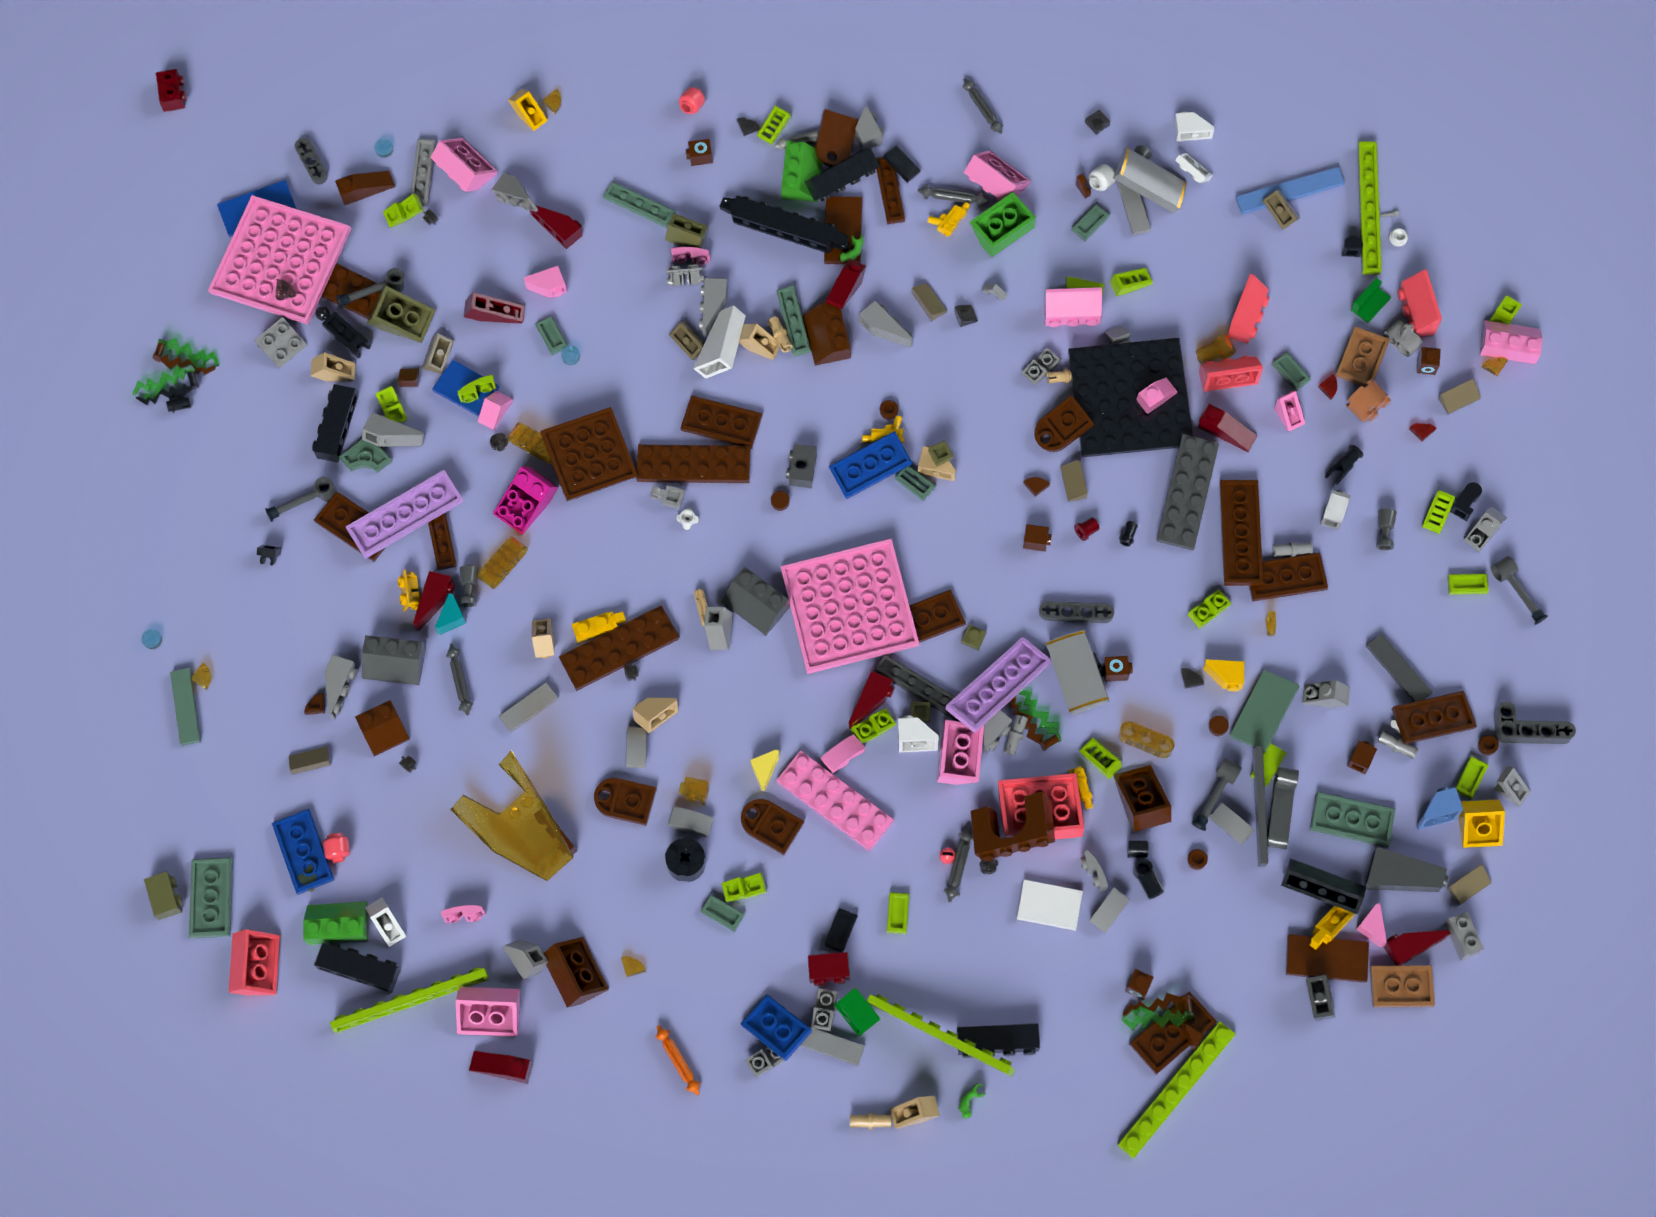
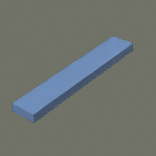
M1339 167L1239 195L1236 196L1235 200L1243 215L1267 208L1262 200L1277 189H1280L1287 200L1291 201L1343 186L1345 181Z

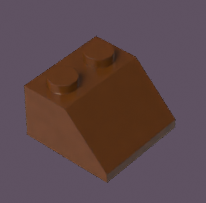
M391 700L355 716L374 757L410 740Z

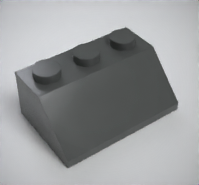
M746 567L732 580L721 603L765 636L790 608L788 598Z
M365 635L362 650V679L419 685L426 651L423 642Z

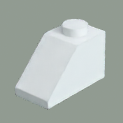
M1186 111L1175 114L1174 128L1176 141L1212 139L1214 126L1199 115Z
M383 897L365 907L389 947L406 937Z

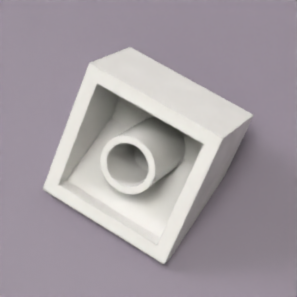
M910 715L898 718L899 752L938 751L939 736L919 718H913Z

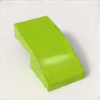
M412 194L401 203L395 202L383 211L389 227L392 228L415 217L424 209L418 195Z
M1506 295L1489 321L1509 325L1522 304Z
M392 386L375 393L387 419L400 423L408 420Z
M761 872L745 878L738 877L721 883L726 902L767 893Z

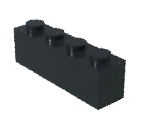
M868 147L804 182L813 200H821L823 202L831 197V193L836 192L837 194L845 190V185L849 183L854 185L861 181L860 177L864 175L868 177L876 173L874 169L880 166L871 147Z
M334 384L333 389L329 391V402L327 407L323 409V421L318 426L317 440H314L312 451L317 459L339 463V456L342 453L359 397L356 388Z
M1291 858L1281 883L1283 887L1358 914L1366 892V886Z
M329 942V944L322 943L314 963L318 970L390 993L393 992L401 971L396 966L397 963L390 960H385V962L379 961L378 957L372 954L361 955L358 950L353 948L345 950L340 948L341 945L334 942Z
M1038 1024L957 1027V1039L963 1042L967 1039L976 1044V1049L982 1051L985 1048L994 1053L993 1056H995V1053H1003V1056H1014L1017 1052H1023L1024 1055H1035L1040 1050ZM958 1050V1055H962L963 1058H973Z

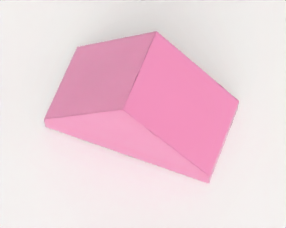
M1295 390L1277 399L1274 409L1287 431L1305 424Z
M498 391L487 396L484 399L478 423L495 430L513 399Z
M1378 903L1356 930L1378 947H1384L1387 940L1381 905Z

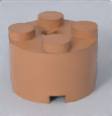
M1374 379L1367 382V387H1359L1348 399L1349 403L1346 404L1349 410L1361 422L1374 420L1379 414L1378 411L1381 408H1385L1391 402L1389 395Z

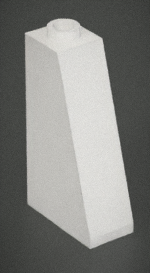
M734 305L719 312L693 369L704 378L717 375L733 367L746 317Z

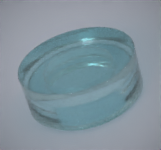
M380 139L375 143L374 148L379 157L386 158L393 153L392 143L388 139Z
M567 346L562 350L561 357L565 364L574 365L580 360V353L575 346Z
M149 629L143 633L141 640L146 648L156 649L162 643V636L157 630Z

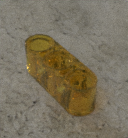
M517 422L507 439L515 446L546 463L552 464L541 434Z
M513 536L509 537L478 573V578L492 589H495L524 557L528 547Z
M1124 722L1119 731V739L1123 743L1159 758H1168L1173 752L1175 744L1172 738L1134 722ZM1129 729L1133 732V735L1128 736L1123 731ZM1149 737L1151 742L1145 743L1142 741V738ZM1166 744L1170 749L1164 751L1160 748V745Z

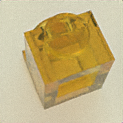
M685 777L684 783L681 782L679 794H683V797H686L688 801L697 802V800H701V804L706 805L710 788L709 781Z

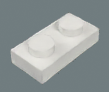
M1187 153L1180 154L1175 160L1179 163V167L1182 170L1191 173L1193 179L1199 183L1208 182L1213 176Z

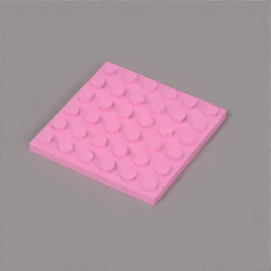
M252 195L208 291L210 294L309 325L350 234L351 227Z
M892 538L780 566L807 674L920 646Z

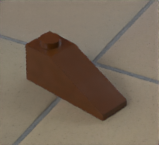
M389 171L351 174L335 180L345 206L395 187Z

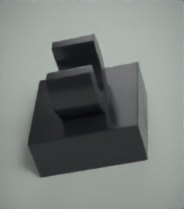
M264 544L257 547L256 555L261 556L260 564H264L266 557H268L270 565L273 566L276 563V557L281 555V547Z

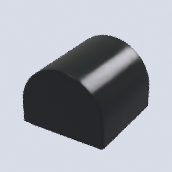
M1358 236L1347 237L1342 247L1341 256L1360 257L1363 249L1362 240Z
M1129 841L1127 843V858H1148V842Z

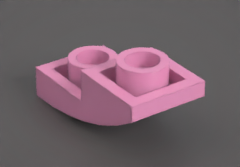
M696 247L671 248L673 263H684L687 260H691L692 265L702 266L710 262L708 250Z
M853 734L830 749L821 757V760L834 773L847 766L849 760L864 753L866 747Z
M477 905L457 906L441 911V915L446 923H455L462 916L465 917L467 922H476L482 919L483 915H486L483 907Z

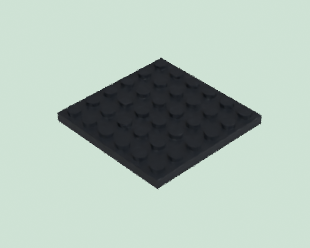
M1179 338L1068 349L1074 399L1095 424L1079 437L1082 458L1179 448L1182 434L1193 436ZM1167 378L1178 393L1147 414L1136 400L1138 393L1153 382Z

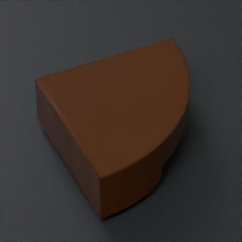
M1080 174L1076 177L1075 185L1086 199L1091 196V190L1085 185V182H1087L1085 176Z
M1032 477L1023 481V484L1035 497L1050 486L1048 481L1039 477Z
M324 693L315 695L305 706V715L325 713Z

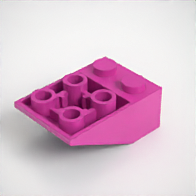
M521 466L493 515L523 535L547 507L559 487L530 466Z

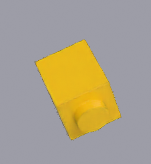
M520 89L507 99L516 114L533 131L548 121L529 91Z
M1205 659L1203 669L1222 689H1227L1231 692L1242 690L1244 685V661Z

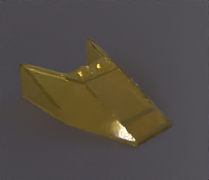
M509 751L499 763V766L524 792L501 813L491 810L464 794L450 810L493 852L548 881L571 861L574 856L544 801L513 752Z

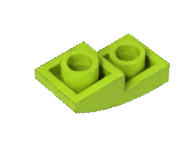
M493 375L476 379L462 387L458 391L460 402H473L479 399L478 392L487 393L496 389Z
M1218 590L1205 598L1203 603L1190 610L1187 615L1200 629L1231 605V602Z
M887 708L871 715L869 719L853 726L851 731L862 744H865L893 728L896 723Z

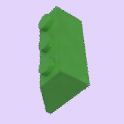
M786 141L781 187L782 200L818 202V200H813L804 181L820 173L822 163L816 156L815 148L805 142Z
M1012 192L971 220L970 225L980 245L993 257L1034 229L1036 217Z
M367 901L307 905L303 919V940L308 945L329 944V942L368 941V912L365 909Z

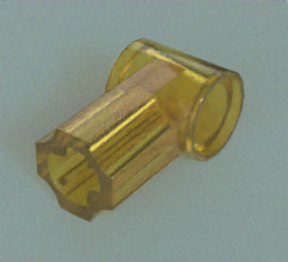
M1222 335L1211 344L1197 349L1195 353L1199 363L1203 364L1204 362L1214 361L1219 358H1229L1236 350L1229 337Z

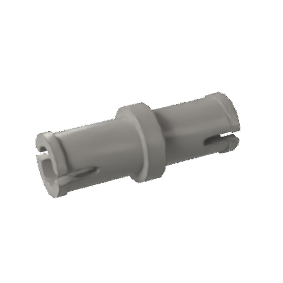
M1312 542L1273 544L1272 552L1274 557L1285 555L1294 557L1300 554H1312L1313 545Z
M1016 715L1012 730L1008 733L1010 736L1003 752L1015 756L1020 739L1023 740L1024 736L1022 734L1028 718Z
M1384 731L1381 732L1377 741L1392 748L1393 752H1400L1411 759L1415 758L1419 749L1410 744L1404 745L1402 738H1395Z

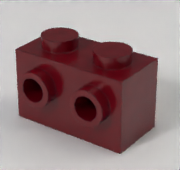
M177 69L155 72L159 103L163 111L184 109V101H187L185 90L182 89V86H185L183 75H179Z
M848 952L807 955L809 980L815 986L826 985V982L833 981L834 984H844L846 980H850Z

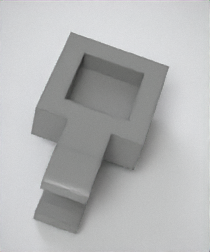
M667 485L666 490L652 487L650 494L653 499H662V505L680 510L685 490Z

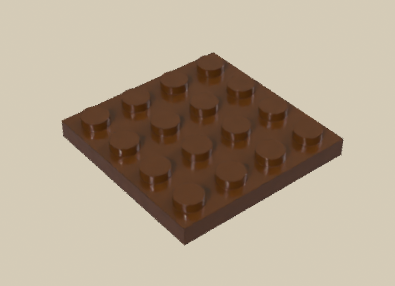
M611 407L540 431L566 502L638 476Z

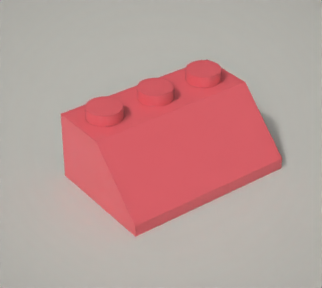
M1426 269L1402 281L1397 290L1398 299L1403 304V315L1408 320L1407 324L1413 325L1412 329L1420 338L1435 335L1442 320Z
M1253 274L1249 275L1227 336L1247 344L1250 338H1255L1258 330L1255 325L1257 322H1261L1264 314L1261 312L1262 307H1267L1270 299L1267 296L1269 289Z
M1243 356L1240 359L1233 360L1226 358L1219 362H1204L1199 369L1203 392L1258 384L1263 366L1256 356Z
M247 929L232 934L228 993L276 995L280 935Z

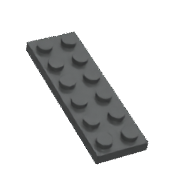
M1182 434L1157 542L1194 550L1219 443Z

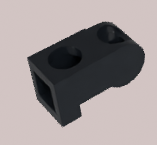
M1475 482L1468 483L1450 512L1467 522L1474 510L1470 508L1471 504L1476 502L1482 493L1481 486Z

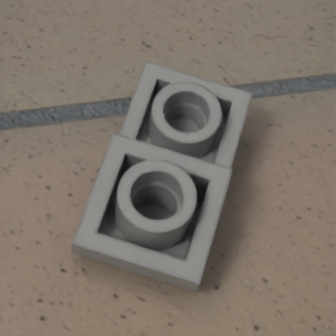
M1046 348L1036 360H1032L1021 374L1034 385H1037L1047 376V372H1051L1061 362V359Z
M627 727L626 767H646V730L643 728Z
M1223 803L1209 817L1212 822L1222 828L1241 845L1255 831Z
M673 807L668 826L683 832L690 831L706 838L709 835L713 817L692 810Z
M1088 850L1084 851L1083 857L1080 858L1082 869H1086L1087 875L1095 874L1092 875L1094 887H1098L1099 892L1107 891V880L1100 864Z
M1113 887L1089 921L1106 933L1130 899Z
M818 988L811 1028L831 1031L835 1013L834 1004L837 1002L838 992Z
M768 1047L764 1050L761 1049L745 1060L756 1078L784 1062L782 1058Z

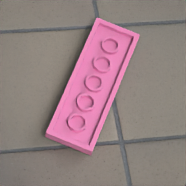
M801 750L776 780L778 784L869 852L894 822L893 818Z

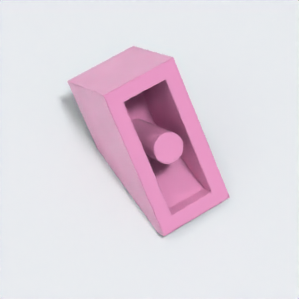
M558 266L523 278L526 289L548 298L560 297L567 292Z
M1164 378L1153 382L1139 392L1136 400L1145 412L1149 414L1178 392L1169 380Z

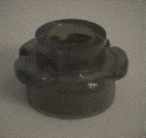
M430 209L426 212L423 211V219L429 225L432 223L436 225L439 218Z
M502 433L494 434L490 439V445L493 450L503 451L505 446L508 445V439Z
M629 663V665L623 667L625 676L628 681H636V677L639 676L637 667Z
M411 756L401 757L402 760L399 764L406 771L411 773L417 769L415 766L417 762Z
M981 860L979 863L981 872L983 874H993L997 870L998 861Z

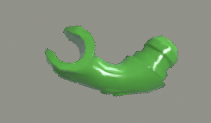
M854 235L852 236L854 248L840 254L842 262L849 261V259L855 260L859 256L864 243L863 235H860L861 238L858 240L854 238Z
M976 1084L962 1096L958 1110L962 1113L964 1119L972 1116L970 1110L971 1099L973 1097L983 1098L986 1092L979 1094L976 1091L977 1088L983 1087L982 1084Z

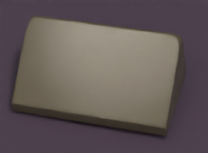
M1280 189L1275 190L1262 200L1282 230L1300 219Z
M927 283L912 288V295L931 321L947 313Z
M680 321L669 334L692 360L699 356L705 344L702 338L686 322Z
M439 333L435 334L430 342L422 369L442 374L454 340Z
M1473 379L1443 392L1439 397V401L1447 414L1481 399Z
M1080 460L1061 466L1060 469L1068 502L1087 499V489Z
M327 746L289 755V767L292 774L331 765Z
M1479 865L1453 883L1447 890L1458 904L1461 905L1492 882L1484 867Z

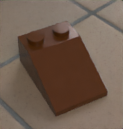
M1151 765L1114 775L1127 819L1134 832L1171 822V804Z

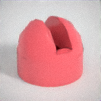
M946 847L940 851L939 858L941 862L951 864L954 861L955 852L952 848ZM943 853H952V856L943 855Z

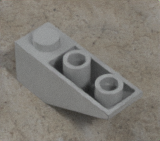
M503 173L491 189L496 195L495 198L500 203H508L514 207L519 206L525 210L536 212L538 210L525 188L515 176Z
M705 278L704 285H701V296H704V302H700V313H703V318L699 319V329H703V336H707L719 312L727 304V279Z
M874 301L859 314V323L871 335L912 347V334L907 329L904 330L900 326L899 321L895 317H891L882 304L879 305Z
M375 413L370 415L362 428V440L379 447L423 445V432Z
M333 654L325 670L328 713L335 720L336 716L342 711L343 699L348 696L350 692L349 685L356 678L358 669L353 661Z

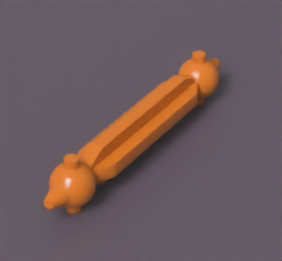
M659 1025L656 1026L657 1035H655V1038L662 1040L663 1047L681 1078L688 1083L686 1090L694 1092L697 1096L700 1095L699 1087L701 1083L694 1080L693 1073L676 1044L668 1037L670 1030H666Z

